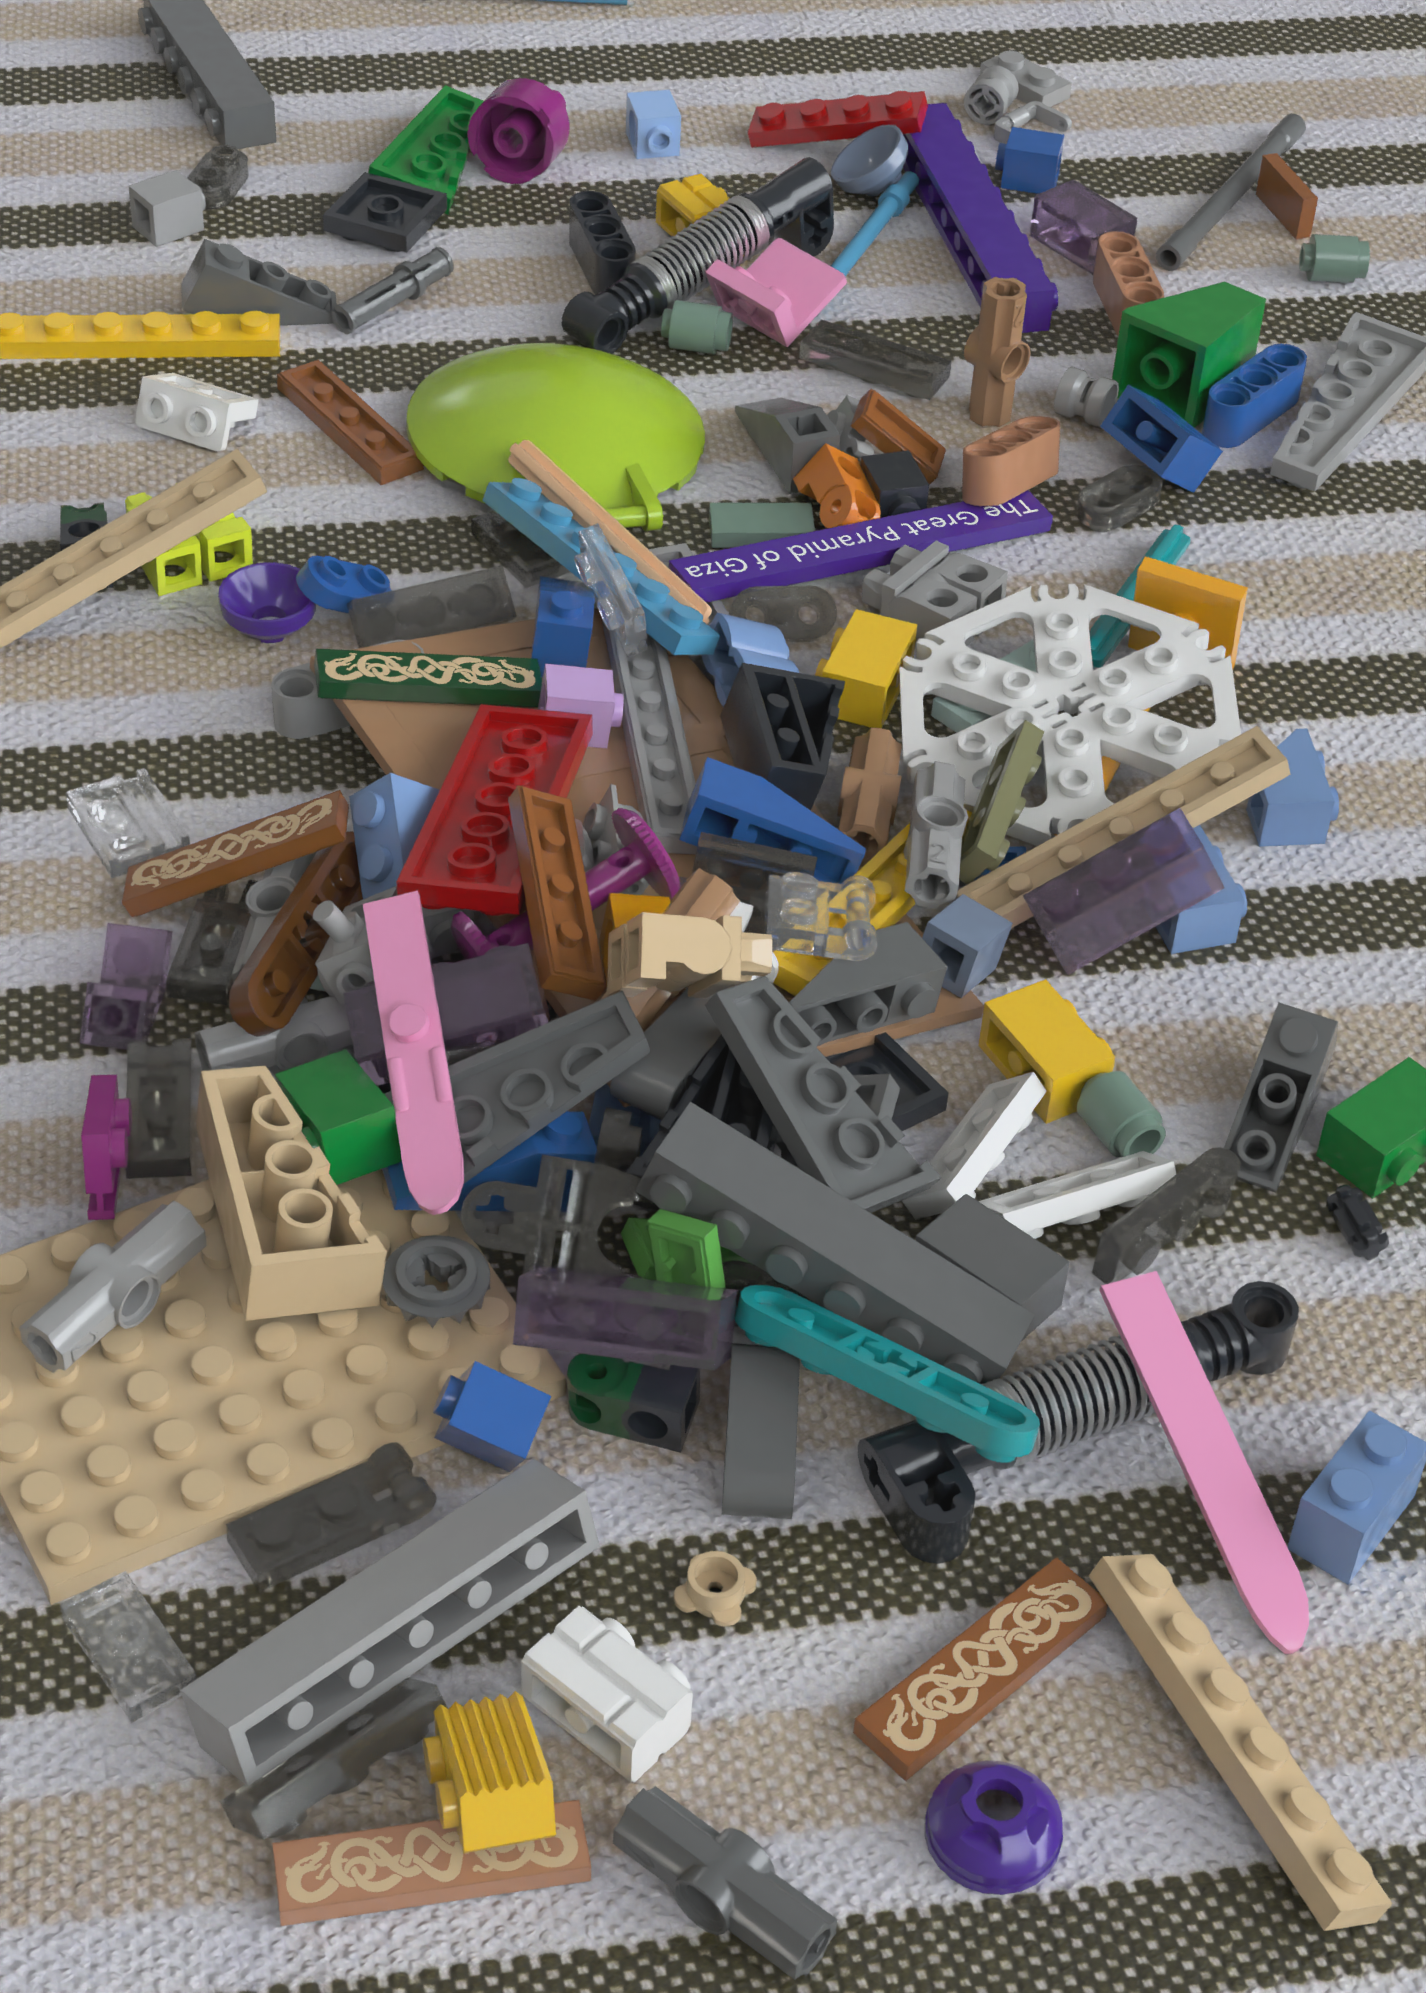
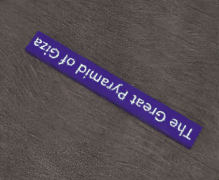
M1027 490L1000 505L976 506L963 501L669 560L668 568L707 603L890 565L894 553L904 545L922 552L933 542L938 541L948 545L949 552L1044 533L1050 531L1053 515Z

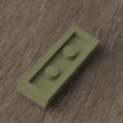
M1027 720L1019 725L997 747L962 837L959 880L966 884L971 883L985 869L989 871L995 870L1004 859L1010 846V842L1004 839L1006 832L1016 822L1026 803V799L1020 796L1023 787L1031 781L1041 764L1042 757L1036 753L1045 731Z

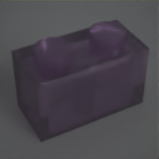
M1073 179L1034 196L1029 236L1093 275L1100 236L1107 232L1117 231L1125 232L1135 237L1138 218Z

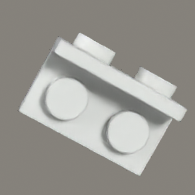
M175 373L143 376L135 424L138 427L204 448L223 451L227 447L229 430L235 427V422L255 419L259 399Z

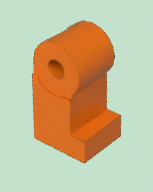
M827 443L793 478L800 493L820 503L819 516L821 523L826 528L880 518V506L858 459Z

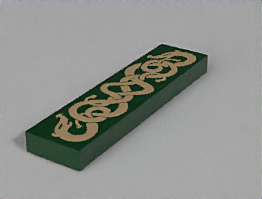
M316 649L314 669L318 698L466 705L483 704L514 707H538L542 678L538 659L338 649Z

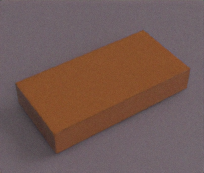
M1277 153L1263 155L1256 196L1295 239L1310 237L1318 197Z
M871 388L860 398L850 426L883 453L909 450L930 485L938 477L946 448Z

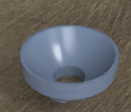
M882 125L870 129L855 138L839 153L832 165L831 175L835 183L845 192L867 194L868 196H877L889 185L896 184L902 177L901 171L906 161L908 144L903 133L895 125Z

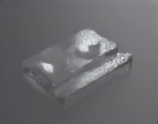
M597 523L578 531L580 554L574 556L575 564L582 581L587 587L591 586L598 599V609L609 631L614 630L628 658L648 650L644 640L647 638L645 612L601 527Z
M145 768L136 770L137 777L125 781L119 775L66 792L69 812L111 878L127 874L128 867L190 845L189 834Z

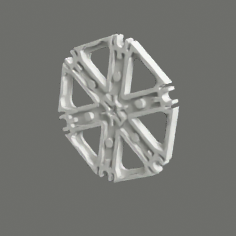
M1075 584L1068 585V596L1062 599L1050 597L1047 585H1040L1038 601L1034 602L1031 597L1030 586L926 632L925 639L919 638L916 642L917 659L909 656L903 659V668L899 666L903 773L907 771L908 781L913 783L917 770L925 769L935 761L955 765L959 776L966 779L964 808L973 812L981 791L976 787L984 783L997 747L1019 725L1027 720L1045 731L1036 754L1043 757L1046 801L1037 807H1024L1016 822L1008 828L1006 835L1039 846L1051 839V833L1059 835L1115 804L1108 800L1105 795L1101 756H1106L1153 775L1164 777L1241 735L1231 655L1225 658L1226 649L1222 645L1212 650H1206L1208 648L1209 632L1206 629H1199V623L1085 584L1084 600L1079 599V590ZM1099 615H1110L1121 619L1122 622L1148 631H1155L1159 634L1160 639L1156 643L1093 671L1089 622L1092 618ZM1023 618L1033 627L1036 672L972 650L965 645V641L969 637L989 630L1009 619ZM1209 685L1212 691L1215 723L1205 729H1195L1144 710L1195 686ZM927 694H933L986 713L992 717L948 737H934L928 734L924 728L923 697ZM1062 710L1065 711V713H1061V714L1058 715V712H1059V711H1062ZM1078 712V716L1072 717L1070 715Z

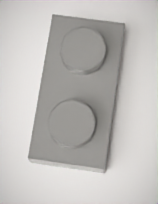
M1004 51L998 56L981 63L980 74L991 66H1002L1014 74L1019 89L1016 98L1026 104L1037 101L1052 107L1070 98L1072 86L1070 81L1056 75L1052 69L1041 67L1025 59L1019 52Z

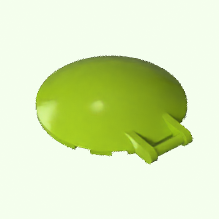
M528 343L507 345L477 351L452 360L436 369L418 385L408 404L406 418L407 436L417 458L439 480L444 481L451 478L465 486V496L484 503L482 500L489 482L511 483L514 478L525 479L510 465L508 459L511 452L509 449L514 443L520 444L523 440H529L625 528L641 526L644 531L660 530L662 528L663 511L658 494L669 488L678 491L689 482L697 471V463L701 455H703L705 445L704 426L697 409L688 397L670 381L656 372L625 358L604 351L566 344Z

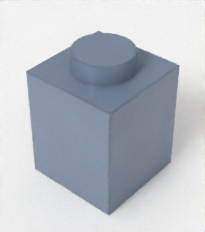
M964 894L928 921L922 939L948 966L942 987L962 998L991 974L997 967L1013 923Z

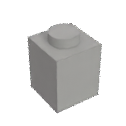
M178 170L129 185L132 227L156 247L204 231L203 211L206 207L204 194L197 184L192 183Z

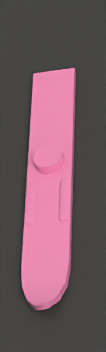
M413 891L363 904L392 1099L396 1114L403 1170L409 1191L419 1207L432 1215L447 1212L459 1200L464 1184V1159L420 895L418 891Z
M1157 1271L1101 1285L1099 1291L1243 1602L1253 1620L1269 1641L1284 1654L1297 1652L1303 1645L1309 1627L1308 1597L1300 1573Z

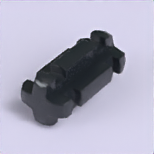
M1347 1184L1337 1187L1336 1193L1327 1197L1326 1207L1329 1212L1333 1211L1332 1217L1348 1244L1353 1243L1351 1247L1353 1254L1357 1257H1365L1367 1260L1378 1257L1380 1251L1388 1247L1389 1237L1386 1232L1382 1233V1225L1367 1200L1362 1201L1363 1194L1361 1190L1351 1188Z

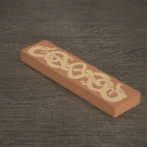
M572 1800L554 1803L555 1837L463 1853L457 1828L443 1829L440 1819L272 1843L281 1926L591 1881V1862L580 1801Z

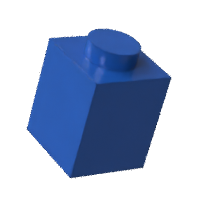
M1012 127L1007 144L999 143L995 170L1003 171L1001 188L1053 196L1060 172L1064 134Z
M475 1361L460 1378L450 1375L446 1380L433 1409L434 1414L443 1417L434 1438L510 1472L526 1459L551 1395Z

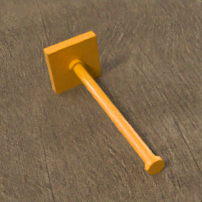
M1145 556L1137 570L1134 601L1199 623V629H1206L1209 632L1208 648L1206 650H1212L1222 645L1226 649L1225 658L1231 655L1233 670L1236 662L1248 587ZM1130 625L1129 648L1141 650L1160 639L1159 634L1155 631H1148ZM1101 756L1104 789L1106 792L1121 763L1109 757Z

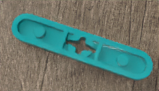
M769 1285L748 1286L741 1291L735 1314V1322L745 1331V1335L749 1340L763 1346L777 1347L801 1359L802 1365L810 1371L824 1375H833L915 1416L916 1421L924 1428L935 1432L949 1433L975 1446L976 1452L986 1459L1007 1463L1014 1461L1016 1457L1028 1455L1033 1450L1040 1422L1037 1415L1024 1405L790 1291Z

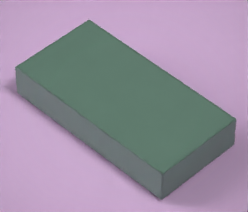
M709 503L712 548H733L815 531L811 503Z

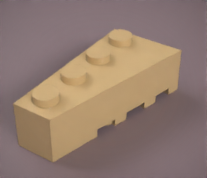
M266 1065L201 1071L196 1129L245 1321L379 1306L387 1250L376 1234L369 1236L360 1222L361 1210L349 1192L342 1194L329 1174V1161L320 1147L312 1148L302 1133V1120Z

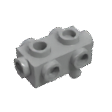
M397 886L348 905L344 908L343 912L332 901L322 902L313 912V919L330 936L315 963L318 968L319 980L324 990L329 995L335 996L339 1004L348 1001H363L377 998L363 904L397 896Z

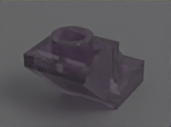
M113 923L107 924L100 983L87 982L80 1044L135 1051L144 1050L166 989L173 931Z

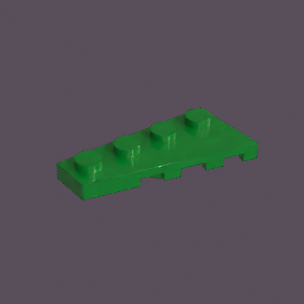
M445 85L370 164L368 173L447 193V210L444 213L449 215L471 150L468 143L469 122L474 112L484 101Z

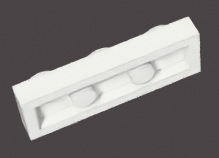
M1034 1072L995 1082L986 1087L930 1161V1164L942 1178L930 1189L902 1200L915 1220L943 1213L965 1193L975 1199L976 1193L974 1190L987 1173L995 1169L1005 1157L1003 1150L1014 1135L1030 1124L1033 1119L1031 1112L1047 1092Z
M1141 1151L979 1202L1036 1239L1044 1234V1227L1060 1222L1068 1225L1088 1223L1100 1217L1099 1210L1114 1205L1136 1207L1149 1204L1156 1200V1192L1178 1186L1174 1161Z

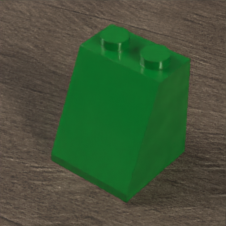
M1224 281L1126 308L1122 311L1112 380L1117 381L1119 385L1117 398L1119 399L1126 387L1130 385L1160 400L1192 427L1196 428L1204 421L1209 389L1256 355L1266 298Z

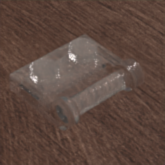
M791 872L784 876L769 874L765 902L764 934L772 935V950L851 961L869 959L875 954L877 949V932L874 926L870 924V910L873 909L876 902L875 887L868 878L863 876H852L847 878L842 884L818 881L815 877L800 872ZM829 912L846 914V925L843 929L829 927Z

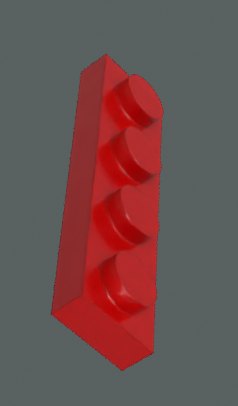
M896 91L891 94L876 96L853 95L848 98L833 100L811 99L806 102L791 104L769 103L755 108L747 134L751 148L854 139L864 132L882 125H895L903 134L920 133L928 103L925 91Z

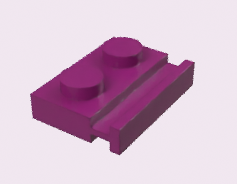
M91 1075L81 1133L86 1194H90L87 1210L88 1220L115 1219L122 1168H127L128 1165L127 1137L132 1135V1108L130 1098H119L117 1075Z

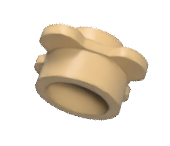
M709 1551L698 1554L690 1561L686 1583L676 1587L674 1591V1603L683 1612L698 1611L702 1615L712 1618L719 1626H731L740 1620V1605L745 1595L755 1591L757 1579L752 1570L743 1567L741 1562L729 1553ZM717 1588L721 1589L722 1591L719 1593L710 1592L709 1589Z

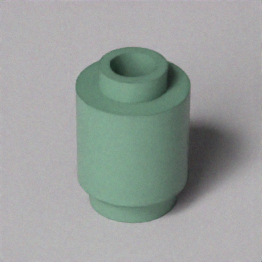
M1312 234L1309 243H1302L1299 269L1300 271H1306L1308 281L1353 283L1355 278L1365 279L1370 260L1369 242L1359 241L1357 236Z
M675 300L673 309L665 308L661 337L669 338V348L714 355L717 350L728 351L732 336L733 313L722 311V306Z
M1113 1071L1097 1074L1083 1086L1077 1102V1113L1113 1156L1122 1158L1141 1151L1154 1154L1160 1148L1166 1136L1165 1128L1162 1126V1116L1124 1072Z

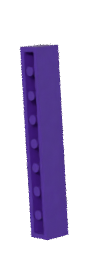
M946 103L928 104L921 132L903 134L908 144L907 157L903 166L905 172L911 171L918 176L919 184L915 190L980 308L984 282L994 277L1015 278L1026 284L1025 293L1027 298L1022 333L1049 331L1052 311H1056L1058 307V290L1055 283L1050 282L1044 272L1041 259L1036 258L1031 250L1027 235L1025 233L1022 234L1017 226L1013 211L1008 210L1003 202L999 187L993 185L988 176L986 165L981 164L975 154L973 143L967 140L962 131L959 119L954 118Z

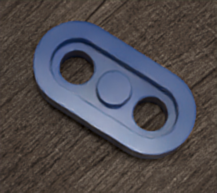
M311 556L296 575V582L307 598L318 606L333 611L376 618L380 616L393 599L388 577L379 568L369 564H355L341 561L331 556Z

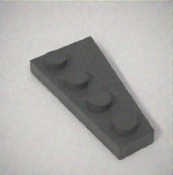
M766 976L716 992L705 1004L800 1170L870 1213L926 1191L942 1178L927 1160L919 1165L899 1141L905 1135L888 1115L880 1120L855 1092L861 1084L845 1066L839 1068L831 1064L817 1048L820 1041L819 1036Z
M623 991L448 1066L464 1159V1183L651 1052L647 1038ZM392 1092L385 1093L384 1095L393 1104Z

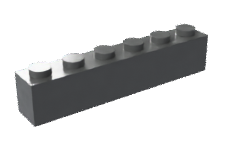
M143 0V8L138 9L141 31L144 35L148 34L150 36L156 54H161L165 59L169 74H175L181 92L188 94L191 98L195 113L203 116L210 136H216L226 152L276 143L275 104L273 99L204 0Z
M692 1102L688 1104L656 1150L635 1190L654 1202L660 1209L716 1224L720 1246L733 1251L770 1274L776 1281L791 1287L821 1307L979 1384L993 1381L1002 1376L1035 1316L1029 1310Z

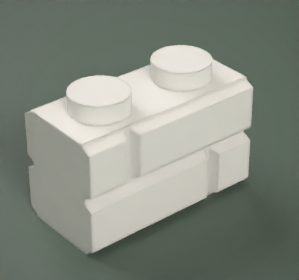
M583 1606L575 1608L556 1625L552 1634H546L527 1651L521 1661V1695L629 1782L635 1783L657 1762L661 1753L665 1754L687 1733L691 1725L693 1691L690 1690L689 1682L684 1674L671 1662L660 1660L655 1663L638 1650L630 1633L618 1621L612 1618H605L601 1621Z

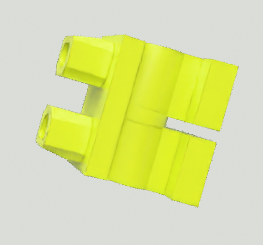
M145 492L128 496L125 499L126 513L150 500L152 497ZM232 512L141 567L158 596L201 585L202 571L210 582L226 578L235 570L253 564L251 527L243 517L235 518ZM225 551L231 553L234 557L227 562L218 563L215 562L214 552ZM165 565H178L183 567L185 571L177 576H165Z

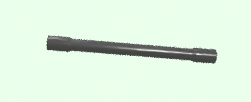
M1286 115L1271 130L1267 139L1192 218L1165 241L1156 252V260L1160 267L1168 271L1178 269L1195 251L1197 244L1258 180L1262 156L1277 153L1281 156L1305 133L1306 125L1299 115Z

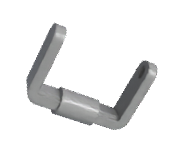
M1032 101L997 120L995 123L994 139L1007 144L1012 127L1019 128L1033 118L1061 132L1069 130L1072 126V121L1069 116L1041 102Z

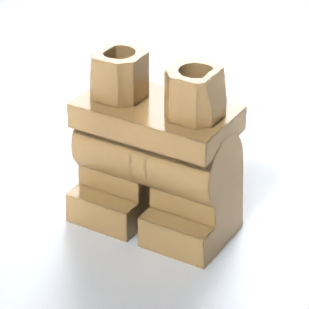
M642 912L627 921V924H623L609 933L607 996L623 991L626 997H634L647 990V988L655 986L660 990L668 992L680 991L688 987V997L708 998L732 985L751 981L752 976H766L770 974L772 969V935L742 932V917L723 915L716 920H711L704 917Z

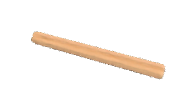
M523 440L520 444L514 443L510 447L511 455L508 459L510 465L526 480L539 485L542 488V495L551 502L568 508L573 513L572 518L584 528L601 534L605 538L604 543L616 553L633 559L637 563L636 569L649 579L666 585L670 590V596L682 605L699 611L703 615L702 621L707 625L709 624V616L712 612L711 607L529 440Z

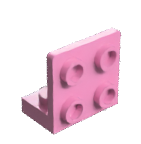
M781 238L775 239L747 270L740 266L734 269L717 259L705 271L717 304L722 306V310L733 313L734 317L786 347L797 338L847 283L842 272Z

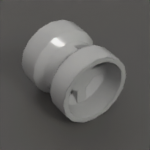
M1002 66L986 68L965 94L964 108L967 114L980 124L990 125L999 120L1016 99L1019 91L1018 82L1014 74Z
M1071 366L1065 371L1058 385L1054 400V411L1056 414L1068 418L1075 415L1084 417L1087 424L1101 428L1100 425L1116 403L1119 390L1118 382L1106 377H1100L1097 380L1090 378L1085 370Z

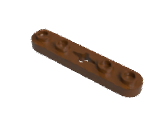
M353 831L346 832V840L316 853L233 982L230 990V1013L237 1025L242 1027L248 1034L260 1037L284 1028L290 1022L318 976V968L315 963L330 936L313 919L315 908L324 901H332L343 912L346 906L363 900ZM305 920H310L309 925H307ZM305 937L307 942L301 944L299 940Z

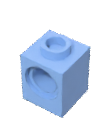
M670 90L627 93L626 135L636 159L680 156L681 114Z

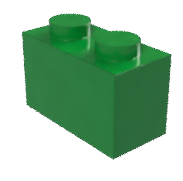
M346 1049L274 1074L276 1082L303 1122L302 1133L312 1148L320 1147L329 1161V1174L336 1185L402 1162L394 1105Z
M1410 1057L1329 1110L1325 1117L1316 1156L1372 1199L1394 1183L1398 1186L1405 1184L1416 1173L1419 1166L1426 1162V1069Z

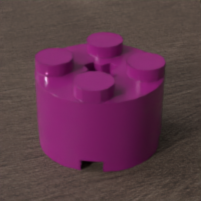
M517 78L502 82L477 108L470 119L468 143L473 155L477 154L485 165L483 169L491 177L501 182L523 184L531 181L551 165L568 141L570 124L566 111V101L560 92L551 90L548 86L536 80Z

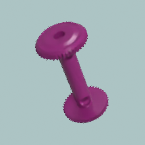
M618 808L612 813L611 819L613 820L612 823L618 838L624 847L585 872L592 911L608 901L609 893H621L642 878L647 881L659 896L670 897L671 901L680 889L679 876L672 860L655 833L637 813L628 809ZM527 910L486 937L464 912L459 911L454 914L451 923L453 937L477 979L499 1003L513 1006L519 1002V995L514 986L515 984L505 968L534 950Z

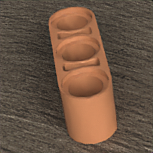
M1117 231L1107 232L1100 236L1096 252L1093 285L1117 336H1119L1122 311L1131 306L1164 298V291L1136 237Z
M1044 416L1023 417L963 448L962 500L965 503L976 506L1000 505L1055 476L1059 472L1060 421Z

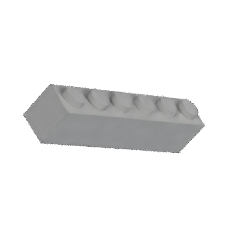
M532 1459L188 1684L180 1692L200 1748L246 1786L251 1785L599 1548L600 1544L586 1491L537 1460Z

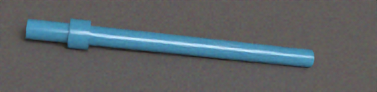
M905 172L896 184L889 185L878 199V207L830 265L831 267L842 272L846 277L891 218L897 217L903 212L910 202L909 195L919 184V178L914 172Z

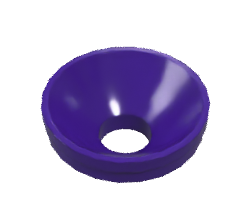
M263 562L239 568L222 581L218 591V601L225 621L239 632L253 638H258L261 643L281 642L284 637L303 628L313 618L316 612V604L304 595L296 582V575L300 568L282 563ZM264 617H277V618H279V619H273V620H259V619L264 618Z
M979 1761L959 1767L941 1780L933 1792L926 1811L924 1836L932 1858L950 1879L977 1892L1005 1895L1021 1892L1035 1886L1050 1873L1058 1860L1063 1842L1062 1813L1058 1801L1049 1787L1036 1775L1020 1766L1007 1762ZM988 1790H1002L1011 1794L1018 1801L1021 1810L1019 1814L1009 1820H995L980 1811L976 1799Z

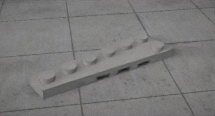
M1355 312L1338 340L1335 353L1331 354L1328 358L1321 378H1317L1313 385L1309 400L1303 403L1297 414L1296 421L1292 423L1273 457L1270 475L1286 480L1295 487L1306 488L1315 492L1426 371V337Z

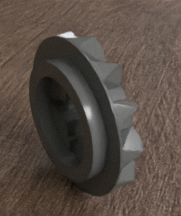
M432 1235L406 1242L397 1248L385 1263L382 1284L387 1306L399 1307L405 1321L416 1317H424L432 1328L439 1318L450 1317L456 1322L461 1323L467 1310L482 1309L485 1293L490 1289V1268L488 1262L477 1248L455 1237ZM425 1270L428 1271L431 1277L435 1276L440 1283L448 1281V1290L443 1292L442 1290L438 1291L434 1285L425 1286Z

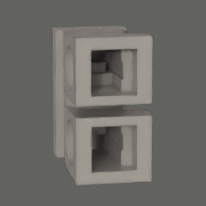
M938 541L933 542L922 552L904 545L894 553L890 562V575L874 569L864 577L862 602L880 610V615L918 624L916 638L921 637L925 639L926 632L1005 598L1008 571L961 553L954 552L948 554L949 546ZM974 636L966 639V646L974 641Z

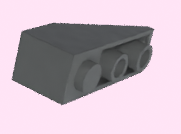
M204 239L181 283L182 310L191 314L201 311H211L217 314H244L248 311H261L266 314H280V326L334 324L331 311L337 305L336 293L331 291L325 284L312 279L304 280L287 273L284 268L276 263L268 261L263 263L248 257L230 244H217Z
M781 397L735 406L736 415L789 494L799 492L793 478L825 443L837 449L840 448L841 434L822 407Z
M908 922L857 935L789 1003L819 1036L820 1041L817 1046H820L830 1041L862 1032H870L880 1027L934 1013L948 966Z
M1278 1002L1217 1164V1173L1276 1193L1316 1102L1336 1048L1338 1021Z

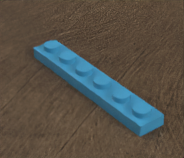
M514 478L511 483H488L482 500L484 503L673 655L714 654L721 635L702 621L703 615L699 611L682 605L669 595L670 590L666 585L649 579L636 569L637 563L633 559L613 551L604 543L605 538L601 534L584 528L572 518L573 513L568 508L553 503L542 495V488L539 485L522 478Z

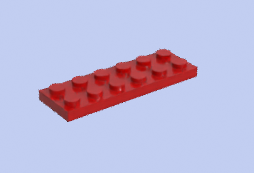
M481 704L396 881L397 895L418 891L421 907L431 910L447 907L477 910L491 916L504 914L519 915L525 901L508 798L517 786L567 798L593 735L592 714Z

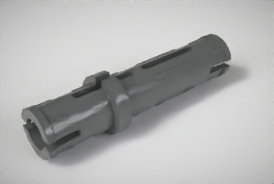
M435 247L431 252L414 262H402L394 268L393 274L371 285L342 304L334 306L331 311L334 324L342 333L351 334L358 327L385 313L407 298L410 300L419 298L425 294L429 285L443 277L449 276L453 272L454 264L452 258L445 249Z

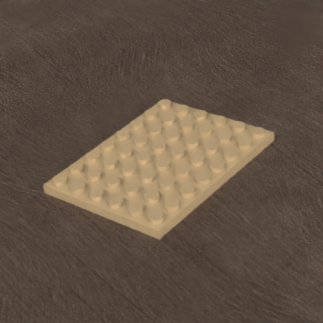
M382 1169L337 1185L342 1194L349 1192L361 1210L360 1222L369 1236L376 1234L387 1250L386 1261L397 1248L406 1242L432 1235L461 1239L470 1243L482 1253L455 1211L432 1215L424 1210H394ZM206 1180L117 1212L115 1219L95 1220L0 1255V1504L52 1605L445 1445L446 1443L434 1438L443 1418L433 1413L434 1406L448 1377L453 1375L460 1378L475 1361L551 1395L549 1402L566 1395V1377L489 1262L490 1289L485 1293L482 1309L467 1310L461 1323L456 1322L450 1317L439 1318L432 1328L424 1317H416L405 1321L399 1307L387 1306L383 1284L379 1306L245 1321L210 1180ZM172 1201H176L192 1212L197 1223L205 1230L207 1246L161 1285L157 1303L151 1313L140 1324L129 1329H125L117 1324L66 1370L58 1369L53 1373L36 1362L34 1355L22 1343L19 1327L68 1286L72 1268L78 1258L88 1248L98 1243H105L113 1247L162 1204L169 1205ZM425 1270V1286L434 1285L438 1291L442 1290L443 1292L448 1290V1281L440 1283L435 1276L431 1277L428 1271Z

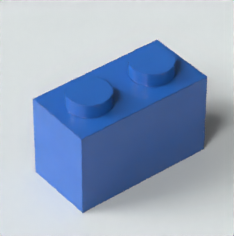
M1130 385L1126 387L1100 425L1102 429L1160 477L1193 493L1223 452L1163 402Z

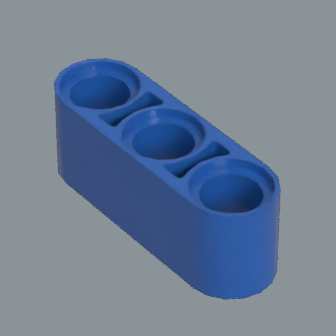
M1273 344L1214 384L1209 389L1202 435L1217 447H1237L1295 406L1299 401L1307 362L1305 352L1290 344Z

